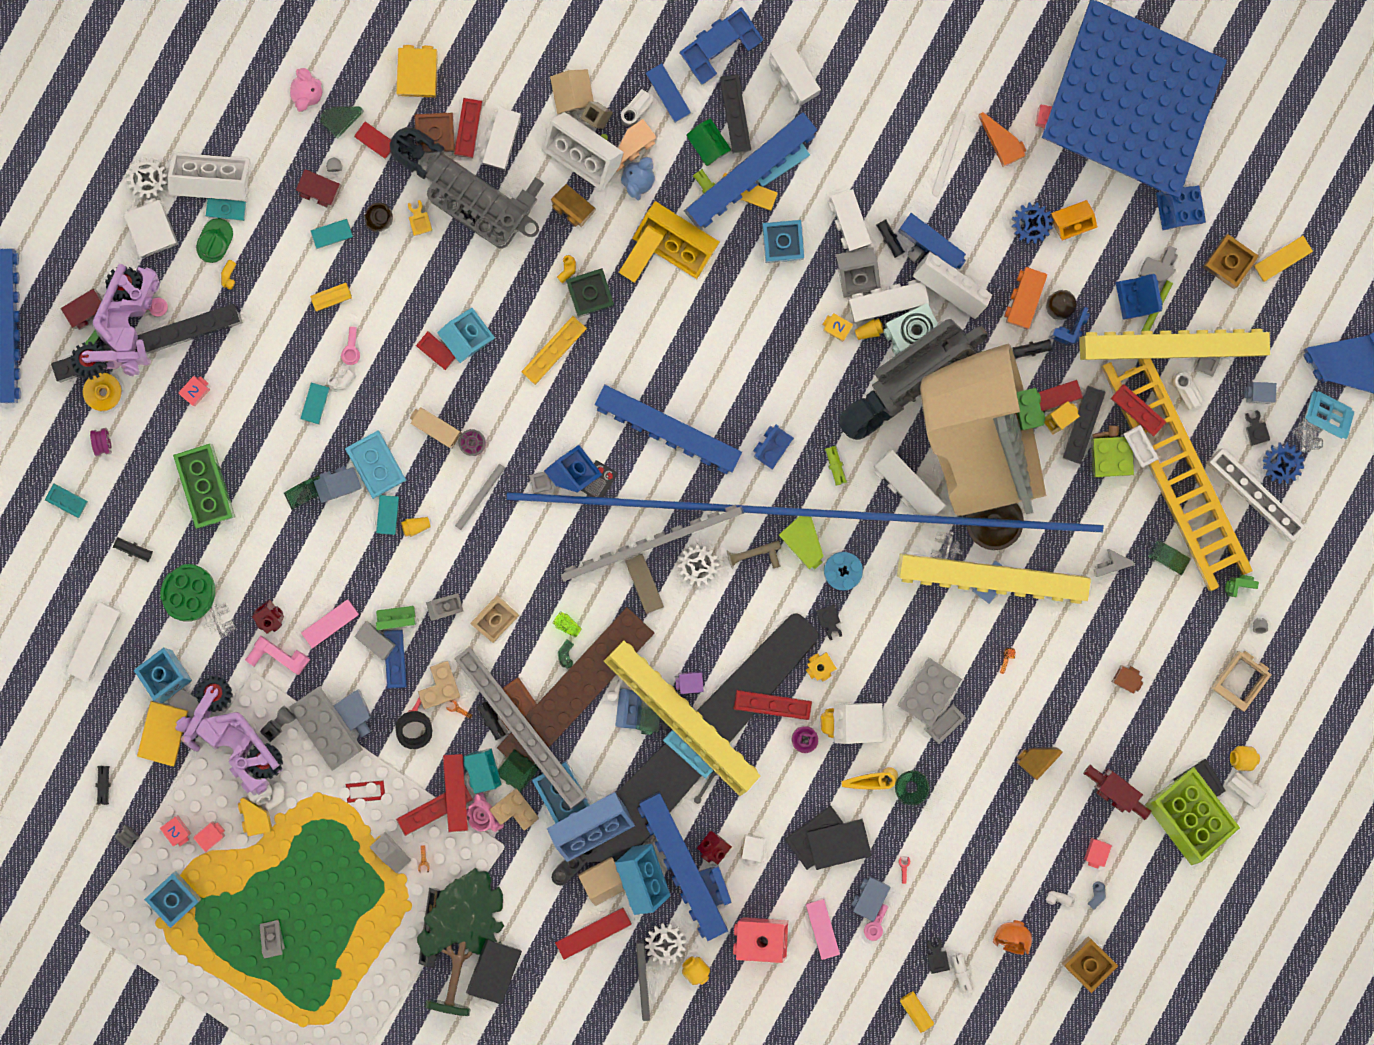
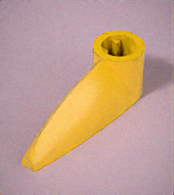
M887 767L882 772L853 777L841 781L842 787L853 789H890L898 779V772L892 767ZM888 775L889 778H892L891 781H888V778H885V776Z

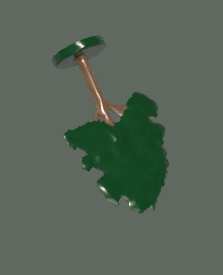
M474 868L468 874L455 879L440 892L439 898L436 900V907L424 917V922L430 927L431 931L427 933L426 930H422L417 936V943L421 952L427 957L443 952L451 957L453 964L446 1000L427 999L424 1005L425 1008L447 1014L470 1016L471 1009L469 1007L454 1003L462 964L472 953L480 955L486 939L497 942L494 933H499L504 927L502 921L496 922L495 918L492 917L493 913L500 912L503 909V893L500 887L491 891L490 883L492 880L487 871L479 872L477 868ZM456 942L459 944L457 955H455L451 947Z

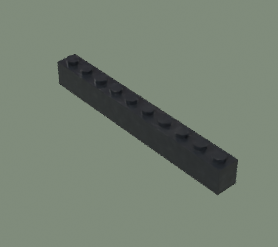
M231 304L139 334L137 340L140 339L144 342L147 355L242 324L243 322L237 305ZM107 345L102 346L104 351H112ZM70 357L51 363L57 382H64L79 377L72 367Z

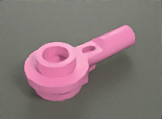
M162 298L152 299L151 307L147 310L152 315L160 317L167 312L168 304Z
M349 327L348 346L341 353V359L347 365H354L360 359V352L355 347L357 327Z
M882 904L874 922L871 921L866 924L864 935L867 939L875 941L881 938L883 934L881 922L889 906Z

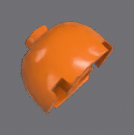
M1013 920V922H1007L998 927L993 943L997 947L999 944L1005 946L1003 950L1014 954L1024 955L1025 951L1026 954H1029L1032 935L1024 927L1023 922Z

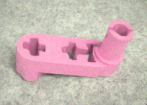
M261 635L254 643L255 647L245 659V661L255 667L262 655L268 653L297 675H300L310 661L305 654L298 650L292 656L288 655Z

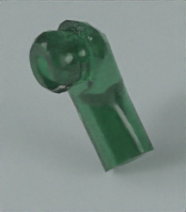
M566 639L557 653L559 664L566 669L571 668L573 665L569 651L574 646V643Z

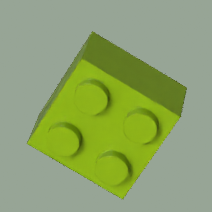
M1125 437L1091 439L1093 477L1134 475L1133 451Z

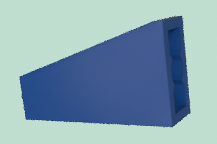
M912 213L909 214L897 231L925 252L933 253L955 269H961L966 262L964 259L966 253Z

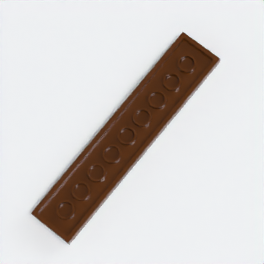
M628 607L619 614L525 716L526 720L548 748L617 675L604 662L614 649L625 641L632 645L637 653L655 634ZM512 732L497 746V749L524 774L535 763Z

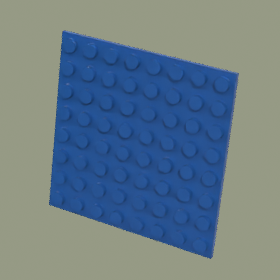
M1090 0L1041 138L1179 199L1227 60L1097 0Z

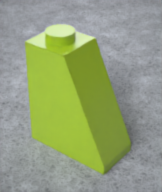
M799 516L779 534V537L808 569L813 567L815 570L823 563L821 559L824 555L812 517Z

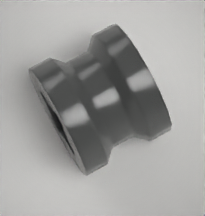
M126 824L123 826L122 832L117 833L115 836L127 848H131L132 842L140 837L135 830Z

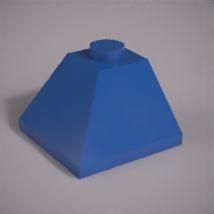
M580 445L564 454L544 470L555 486L576 493L602 475Z

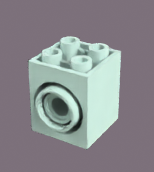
M928 303L887 322L883 331L887 341H892L894 346L891 349L896 356L938 326V323ZM918 327L921 334L914 335L911 328Z

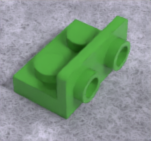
M414 606L376 611L377 630L417 625Z

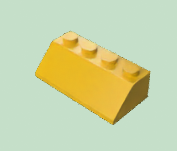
M656 201L646 213L632 238L638 242L647 226H652L665 235L654 253L695 279H698L720 241Z

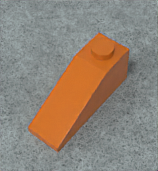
M984 112L978 115L1002 167L1026 156L1024 153L1026 148L1022 141L1019 142L1014 135Z

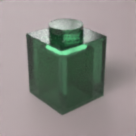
M638 706L636 729L645 735H652L653 732H658L660 717L650 707Z

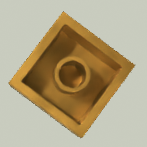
M1226 234L1203 265V268L1235 289L1242 282L1259 255L1229 234Z
M1089 936L1062 962V965L1091 993L1118 967Z

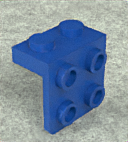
M1155 274L1115 282L1123 320L1162 311L1159 283Z

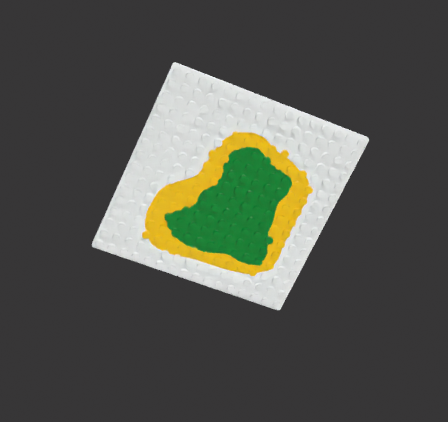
M253 673L225 714L240 713L263 743L275 746L283 757V765H281L283 770L277 776L274 775L272 779L267 778L270 786L279 782L284 787V800L270 811L264 804L260 805L269 811L273 830L249 837L247 832L244 833L242 827L244 816L239 812L238 803L242 797L248 798L241 786L243 783L241 778H235L229 770L232 767L229 763V758L234 751L228 746H220L218 749H214L205 742L85 914L80 924L253 1045H369L423 967V965L418 964L420 948L417 943V936L424 927L429 888L444 890L455 879L468 874L474 868H477L479 872H488L505 846L487 832H479L473 829L468 819V831L448 833L447 814L404 836L396 819L436 797L363 746H361L363 749L361 752L332 771L297 719L291 723L284 724L281 727L282 732L273 741L269 742L259 731L270 720L274 721L277 718V713L281 707L286 706L290 710L289 707L297 701L259 674ZM251 772L248 773L250 777L254 776ZM384 780L385 794L382 795L381 800L365 801L362 799L365 797L381 796L380 785H376L371 781ZM370 782L366 786L350 787V790L346 788V784ZM349 796L351 797V799L359 798L355 802L347 803V798ZM178 815L191 834L188 836L189 841L182 846L177 844L173 847L160 827ZM212 821L215 824L218 822L225 830L223 832L225 837L205 852L193 837ZM385 832L411 859L398 873L386 865L370 848ZM176 871L202 900L170 928L144 899ZM279 920L285 949H283L282 955L264 958L262 955L260 924Z

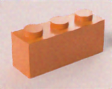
M1025 267L1023 271H1019L1016 280L1019 281L1018 288L1013 289L1010 297L1013 300L1011 307L1007 306L1004 317L1007 318L1006 323L1026 330L1030 328L1048 274Z

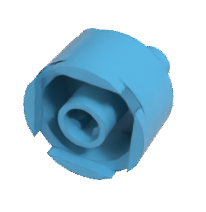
M838 552L831 555L825 562L823 570L827 583L838 590L854 588L861 581L863 575V567L860 560L848 552ZM846 566L848 574L840 576L839 567L843 568Z

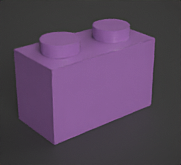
M702 671L679 673V677L675 678L676 690H680V694L704 692Z

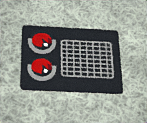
M596 460L594 465L602 475L581 491L590 497L603 498L618 473Z

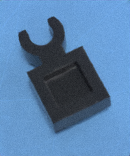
M1258 410L1255 411V419H1251L1249 413L1245 414L1246 421L1251 425L1246 427L1251 446L1270 441L1266 423H1259L1261 415Z
M835 605L817 610L816 613L822 629L827 627L829 629L827 632L829 640H833L831 636L833 631H837L839 637H842L841 630L836 627V624L841 622Z
M937 938L938 945L936 947L931 946L930 940H927V946L932 951L931 954H927L931 974L950 970L946 950L940 951L942 947L940 938Z

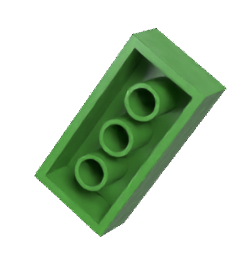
M206 444L174 454L173 457L195 528L199 529L235 518L213 444Z

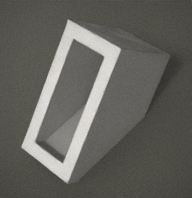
M386 832L370 846L374 853L396 873L411 861Z

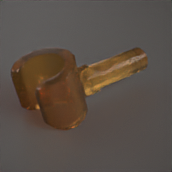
M1006 648L1004 650L1001 674L1005 673L1009 659H1015L1016 651L1014 648Z
M450 700V702L455 704V708L451 710L449 707H446L448 711L461 713L471 719L472 714L459 707L457 701Z
M425 845L421 846V862L418 866L420 873L422 865L427 866V873L430 869V864L426 858Z

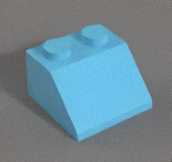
M473 308L449 321L437 332L459 363L468 359L495 339Z

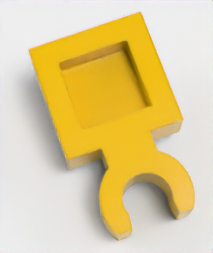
M418 200L419 207L417 209H413L411 203H408V209L414 215L409 217L414 236L433 231L428 213L421 212L423 204L420 200Z

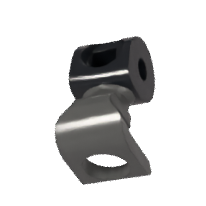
M283 706L279 709L277 718L274 721L270 720L259 732L271 742L282 732L281 727L284 724L291 723L296 717L286 706Z

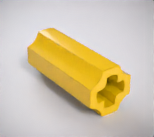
M347 283L310 296L316 312L352 299Z
M914 991L900 999L902 1006L920 1033L925 1032L934 1025L933 1020Z

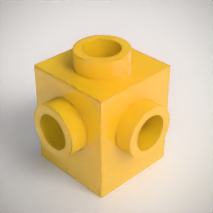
M825 652L820 656L817 653L808 659L810 662L807 663L809 668L806 671L811 679L816 678L817 681L821 679L823 682L832 676L831 672L837 668L828 653ZM819 664H823L821 671L817 670Z

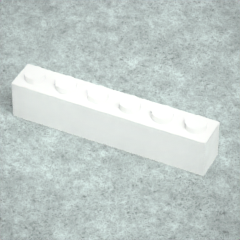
M1223 448L1219 449L1206 462L1289 542H1294L1307 528Z

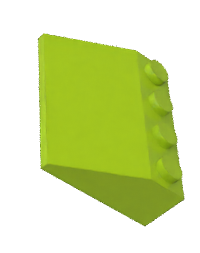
M1194 767L1157 793L1145 804L1148 809L1152 810V815L1190 865L1201 863L1240 829L1239 825Z

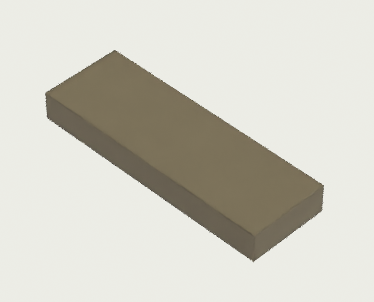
M643 554L626 560L625 563L646 614L663 608L664 605Z

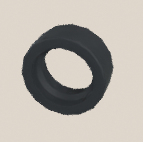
M409 711L398 718L395 731L396 737L403 747L419 749L430 742L433 729L429 717L424 713ZM419 722L425 726V732L420 737L408 738L404 736L403 728L408 723Z

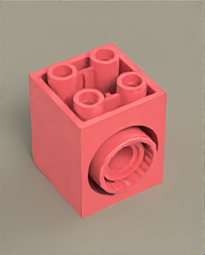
M741 918L734 926V935L737 936V942L733 946V955H736V960L783 963L787 959L789 920ZM761 936L767 938L768 944H764L761 941Z

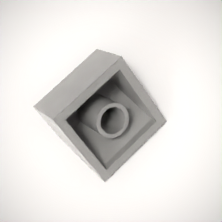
M873 247L836 254L844 298L858 293H871V290L881 288L878 262Z

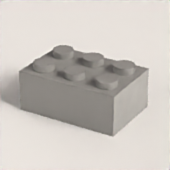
M928 657L897 706L929 727H932L962 679Z

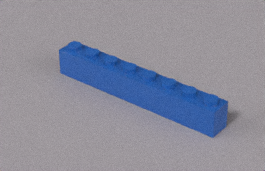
M802 112L683 211L697 228L703 226L705 229L713 222L712 217L716 214L718 216L722 215L728 210L726 206L729 203L735 204L742 198L741 193L745 190L749 192L757 186L755 182L759 178L764 180L772 173L770 171L771 168L775 165L778 168L786 162L785 157L788 154L794 155L801 149L799 145L804 141L806 144L815 137L816 127Z
M0 249V403H18V399H21V388L18 387V380L21 379V370L18 368L21 353L20 349H17V341H20V330H17V322H20V312L17 311L20 294L19 291L17 292L16 284H19L20 278L19 272H16V265H19V254L16 253L15 249Z
M605 384L594 404L598 407L596 411L607 415L609 412L615 415V420L623 424L627 421L632 424L631 428L639 432L643 429L649 432V437L657 441L659 438L667 441L666 445L674 449L678 446L684 449L682 453L692 458L696 455L701 458L700 462L708 466L713 463L718 466L717 470L722 473H733L742 454V451Z
M660 792L640 801V807L637 809L642 818L646 817L649 823L646 827L650 835H655L657 841L654 843L659 853L663 851L666 857L663 861L668 870L672 869L674 873L672 879L676 887H681L683 893L680 895L685 904L689 903L692 909L689 913L693 921L697 920L700 925L697 928L702 938L706 937L707 941H710L728 932V928Z

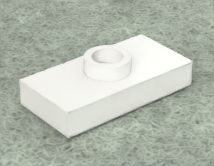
M1141 425L1123 433L1142 468L1159 459Z

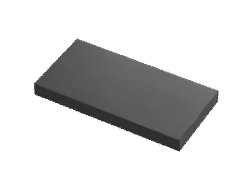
M637 939L636 949L642 1020L650 1021L644 939Z

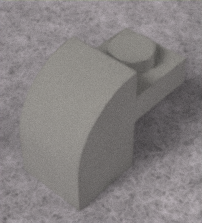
M1167 247L1161 262L1150 257L1145 258L1138 276L1155 274L1158 282L1171 277L1176 269L1170 267V264L1173 265L1178 255L1175 254L1177 248Z

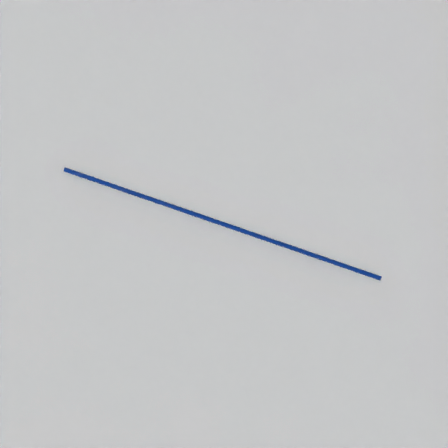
M507 492V500L718 512H726L725 508L732 506L730 504ZM736 505L737 508L742 506L744 513L1100 533H1103L1104 525Z

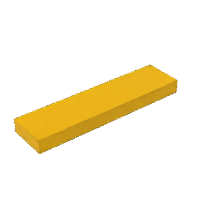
M572 316L521 372L536 385L587 328Z

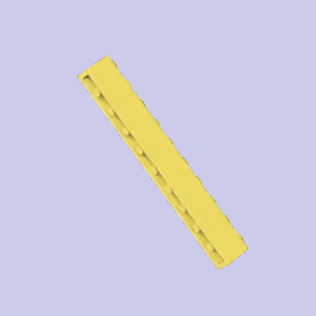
M1226 329L1215 330V333H1208V330H1196V334H1190V330H1180L1178 334H1171V331H1160V334H1153V331H1141V335H1134V331H1125L1123 335H1116V332H1104V335L1097 336V332H1086V336L1079 337L1080 360L1254 357L1270 355V332H1263V329H1251V333H1245V329H1234L1233 333H1226Z
M901 553L897 569V577L902 578L901 582L913 583V580H918L923 585H932V582L939 583L940 587L951 588V585H958V589L963 590L975 587L980 592H988V589L996 590L995 593L1004 595H1007L1008 591L1014 592L1015 596L1020 597L1032 594L1033 598L1044 599L1045 596H1049L1054 601L1063 602V598L1070 599L1071 603L1082 604V601H1088L1091 578L1087 576Z
M623 641L604 660L739 796L746 793L761 777L757 769L749 765L744 760L743 755L730 746L728 740L722 738L716 729L703 719V716L698 711H695L689 705V702L676 692L672 685L662 679L658 671L653 670L648 665L645 658L640 657L635 652L632 645Z

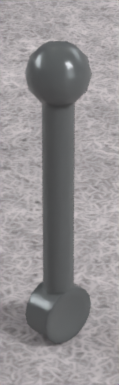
M714 770L699 795L695 796V803H701V797L714 776L718 775Z

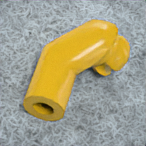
M571 255L564 256V271L557 276L562 284L576 272V261Z
M232 260L227 261L221 272V285L229 290L235 285V281L230 279L231 273L236 266V263Z

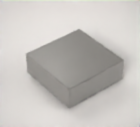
M1199 358L1195 370L1213 377L1220 358Z
M545 471L529 475L534 494L552 489L550 478Z

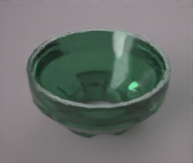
M914 770L902 773L895 783V793L898 799L907 805L922 803L928 797L930 785L925 775ZM910 781L917 784V790L913 793H909L906 790V784Z

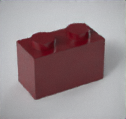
M304 169L296 191L300 193L299 197L309 201L310 198L318 200L316 204L327 208L328 205L334 206L342 185Z
M93 288L60 309L71 327L81 330L88 326V321L95 317L102 298L97 290Z

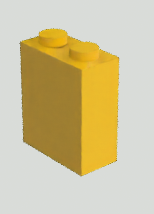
M403 45V48H398L396 93L398 96L436 98L438 51L433 49L434 46L424 45L422 49L414 48V45Z

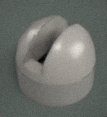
M332 157L327 161L326 167L328 172L342 171V164L339 159Z
M913 246L911 248L914 251H908V257L914 263H917L925 251L918 246Z
M1256 618L1253 622V632L1258 634L1266 633L1268 631L1267 621L1264 618L1262 620Z

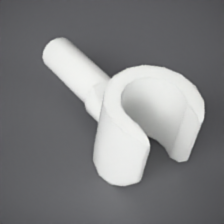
M621 678L616 685L615 691H608L607 700L609 702L618 701L619 691L623 684Z

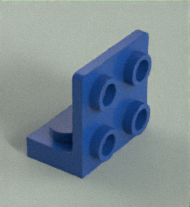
M1199 185L1183 187L1179 199L1162 191L1156 193L1162 231L1181 226L1206 223Z
M1084 307L1080 310L1071 334H1069L1070 330L1059 326V328L1051 330L1048 338L1068 346L1079 342V337L1082 335L1080 328L1087 323L1090 315L1087 313L1088 308Z
M777 424L774 427L769 426L763 435L766 437L763 443L759 441L753 450L756 453L754 458L772 470L794 439V437L780 429Z
M719 865L699 871L716 906L721 904L725 906L732 903Z

